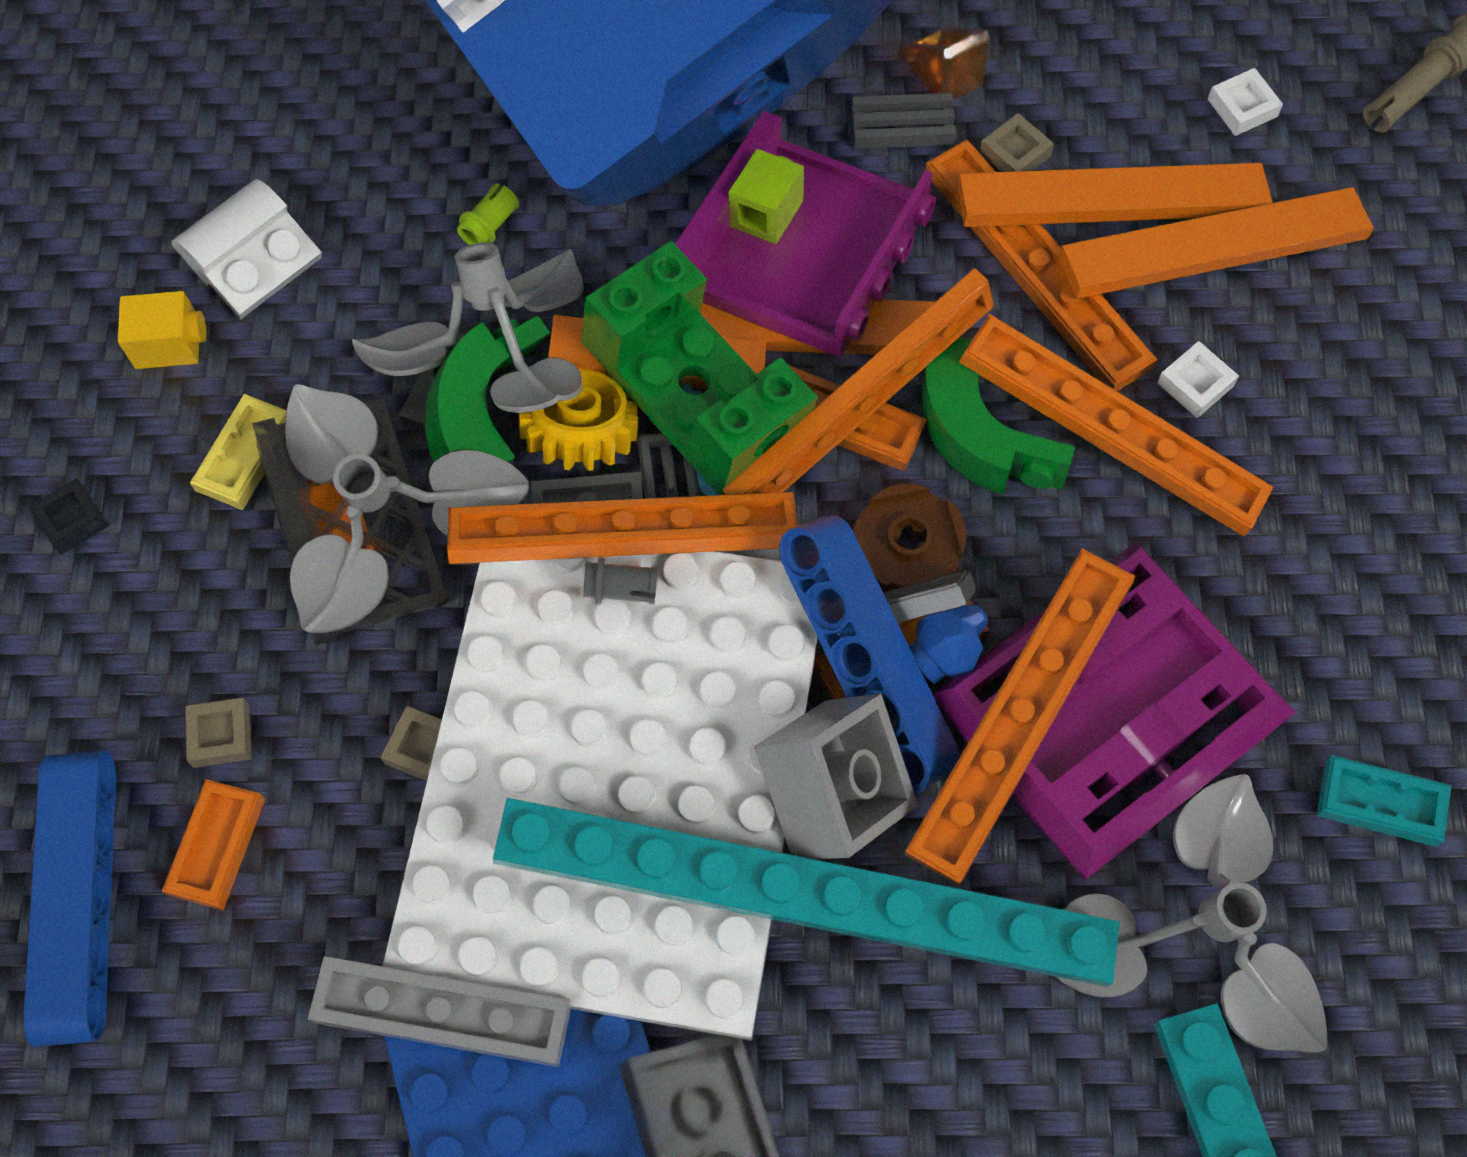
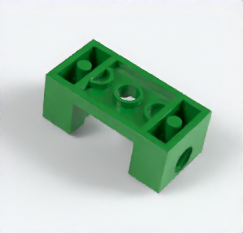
M670 241L585 298L581 343L603 365L609 375L622 387L718 495H725L722 490L814 410L818 396L781 357L757 374L700 314L707 278ZM686 376H697L706 383L708 390L698 395L689 394L681 389L678 382Z

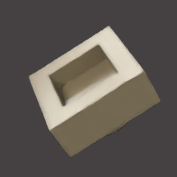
M1017 113L981 141L979 153L1000 172L1033 171L1051 157L1054 143L1022 115Z
M244 698L185 706L187 762L193 768L252 760L250 705Z
M406 706L380 757L384 764L427 781L442 720Z

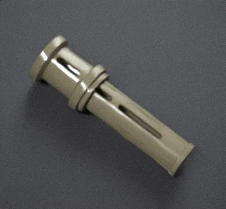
M1467 12L1462 13L1454 21L1453 29L1445 36H1438L1431 40L1426 46L1423 58L1363 109L1364 119L1369 126L1383 116L1384 119L1375 126V131L1387 132L1399 118L1441 81L1457 78L1466 70Z

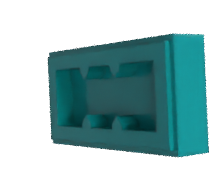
M1330 755L1324 765L1316 816L1438 847L1444 842L1451 785Z

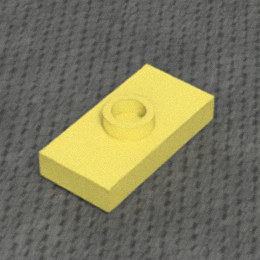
M244 394L190 481L193 489L198 493L243 510L286 438L285 420L287 410Z

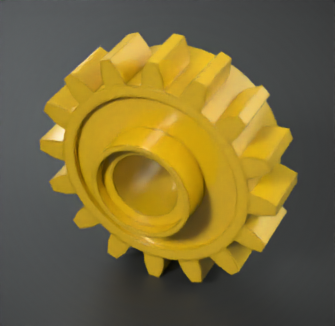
M578 369L583 382L580 394L570 400H558L556 404L541 410L519 413L520 439L527 440V451L529 453L543 450V463L547 465L556 459L563 460L564 470L570 471L575 462H583L584 467L591 471L594 470L595 460L601 459L604 463L611 466L615 464V452L624 455L630 453L631 441L637 440L638 405L634 401H629L628 394L611 377L593 370Z

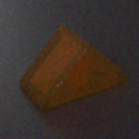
M942 28L903 46L902 50L905 58L931 94L952 93L954 100L983 86L990 38L987 30Z

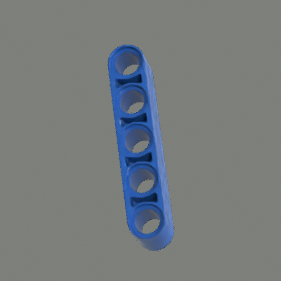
M831 514L789 529L782 536L779 543V556L847 698L882 694L914 794L919 795L952 772L959 760V751L860 544L849 524L841 517Z
M108 750L46 755L40 763L24 1001V1030L27 1041L32 1047L95 1042L101 1039L105 1029L116 802V770L112 755Z

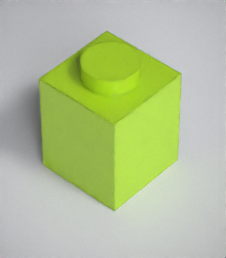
M756 149L728 192L730 227L777 244L803 202L804 166L792 162L786 157L776 156Z

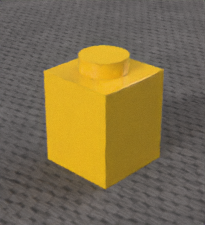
M184 291L120 296L118 344L135 369L198 364L199 343L206 341V323L203 313L195 311Z

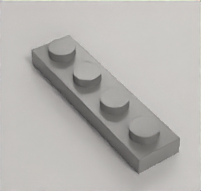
M324 956L308 1020L315 1024L559 1067L571 1012L570 999Z

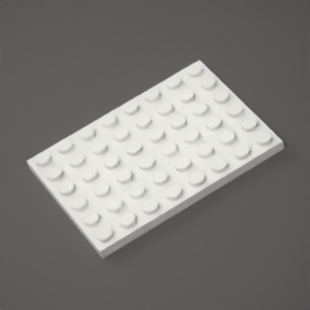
M722 552L600 557L605 558V564L652 568V566L658 567L655 604L614 599H602L601 604H595V598L584 597L586 563H598L599 557L480 563L383 967L570 999L571 1009L752 1040L771 919L493 864V855L506 798L783 853L785 836L754 746L806 713L818 637L782 562Z

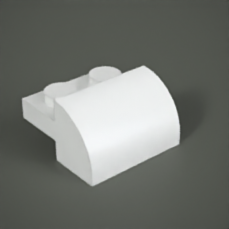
M254 179L172 240V246L206 285L210 284L240 320L322 258V252L287 212L285 202L269 186L258 179Z

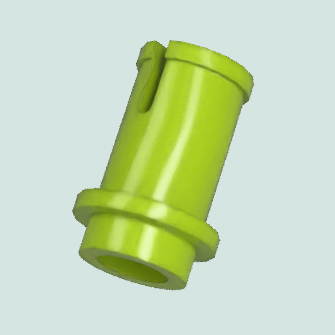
M499 183L493 184L489 192L471 212H463L460 216V225L457 227V232L461 239L468 245L476 243L492 244L496 239L495 232L512 212L518 209L519 200L517 196L505 185L501 188Z

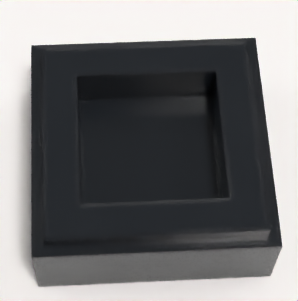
M78 478L29 507L49 541L60 555L109 526Z

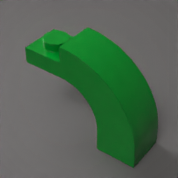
M538 315L521 325L517 319L510 321L523 358L535 352L550 334ZM483 322L475 326L458 342L434 377L425 407V433L433 462L446 454L461 450L484 452L503 459L508 463L515 458L492 424L486 405V389L489 379L514 364L501 327L491 334Z
M959 337L925 368L922 388V410L924 418L927 419V430L938 451L964 477L983 488L1004 495L1009 476L1021 479L1023 483L1033 488L1047 489L1052 487L1062 490L1071 465L1075 446L1018 432L997 421L986 409L980 397L978 383L981 376L959 363L972 341L971 339Z

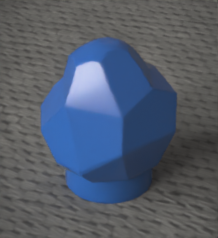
M969 604L928 615L917 622L915 630L917 639L909 647L920 670L932 683L937 684L946 675L953 679L974 670L983 649L978 637L988 624V617L981 607Z

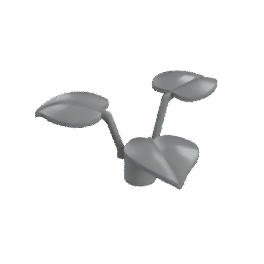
M491 243L472 244L460 249L455 254L460 281L451 284L454 296L449 329L440 323L422 322L401 327L370 339L352 338L356 353L372 369L391 376L418 374L440 365L447 359L445 347L456 344L458 339L464 298L471 302L472 307L476 310L495 309L514 365L518 371L503 375L492 384L490 389L492 401L498 408L507 412L521 413L541 410L556 404L558 400L566 401L578 396L583 387L580 371L569 361L560 358H547L528 367L522 357L505 307L519 309L524 306L530 311L541 312L564 306L573 302L582 294L584 290L583 278L577 267L573 251L570 248L553 259L508 281L502 266L498 247Z
M296 384L289 398L285 420V434L289 457L300 474L307 479L319 484H327L333 481L336 490L349 504L346 514L350 518L352 531L350 544L338 535H322L305 543L297 552L290 571V588L299 613L301 628L308 633H327L344 629L371 613L383 598L388 585V564L380 553L370 549H360L364 539L361 515L363 512H373L384 506L391 492L396 491L424 503H434L432 509L433 521L437 528L444 535L448 536L449 507L520 504L529 491L528 480L518 469L505 460L473 450L451 452L432 464L429 471V481L434 492L422 491L399 481L395 476L387 477L376 461L369 456L376 446L378 436L377 422L371 410L363 402L347 394L323 391Z
M1247 774L1222 779L1198 792L1183 806L1174 823L1173 844L1180 861L1192 869L1208 870L1207 878L1209 883L1220 888L1202 900L1198 914L1147 933L1135 935L1136 922L1132 912L1121 901L1109 895L1088 894L1077 898L1063 909L1120 921L1114 983L1105 987L1057 977L1070 988L1101 998L1124 995L1141 984L1147 974V964L1139 949L1140 946L1202 927L1204 932L1214 940L1220 942L1238 941L1234 959L1241 970L1230 974L1224 980L1221 988L1223 1015L1230 1028L1238 1037L1252 1046L1265 1050L1317 1053L1326 1049L1327 1027L1323 1004L1316 984L1304 962L1291 950L1276 943H1266L1259 946L1248 959L1250 945L1255 944L1257 941V937L1253 932L1263 925L1266 919L1267 908L1260 892L1253 886L1246 884V882L1257 878L1265 872L1271 863L1273 837L1269 822L1256 799L1250 777Z

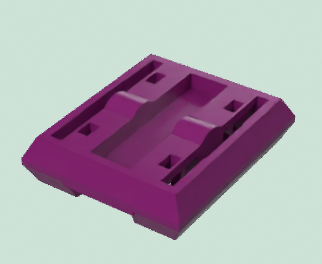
M1137 541L1109 561L1135 575L1134 582L1130 587L1132 591L1125 596L1120 605L1122 607L1133 598L1130 609L1124 615L1117 610L1011 795L1039 830H1042L1085 881L1296 713ZM1046 609L979 658L973 671L951 679L932 694L940 711L968 743L997 693L981 703L980 699L986 696L990 684L1000 685L1005 681ZM1214 693L1206 704L1201 701L1205 696ZM1233 701H1236L1246 714L1216 736L1208 746L1175 771L1167 761L1176 755L1187 737ZM1154 771L1163 778L1161 783L1151 791L1140 796L1095 833L1083 821L1084 818L1129 783L1135 787ZM1105 775L1102 784L1094 792L1098 796V800L1088 788Z

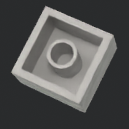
M882 694L826 700L754 746L791 855L809 859L849 858L918 806Z

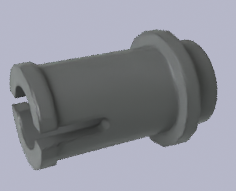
M599 557L598 563H586L583 595L587 598H595V604H601L602 599L655 604L658 567L652 566V568L605 564V558Z

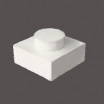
M1256 68L1212 86L1208 101L1235 136L1278 117L1283 105Z
M1198 341L1161 373L1158 384L1198 418L1234 387L1239 375Z

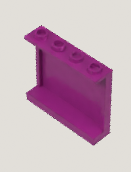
M763 111L675 245L707 278L703 298L704 304L841 358L852 339L859 341L863 336L870 318L869 309L874 300L882 302L892 281L893 273L891 271L896 262L904 264L914 243L913 233L917 226L925 227L932 216L936 203V197L930 195L932 172L925 170L913 189L782 140V117ZM756 149L776 156L786 157L792 162L804 166L803 202L777 244L731 228L729 224L728 192Z

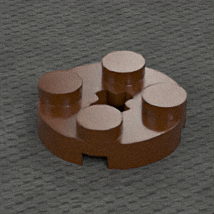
M898 484L877 492L868 501V506L861 512L860 517L858 515L854 525V534L882 592L956 573L966 546V526L956 505L947 498L944 502L940 497L930 494V488L919 484ZM910 528L914 536L923 535L925 541L918 543L917 549L913 550L899 546L895 541L900 539L902 529Z

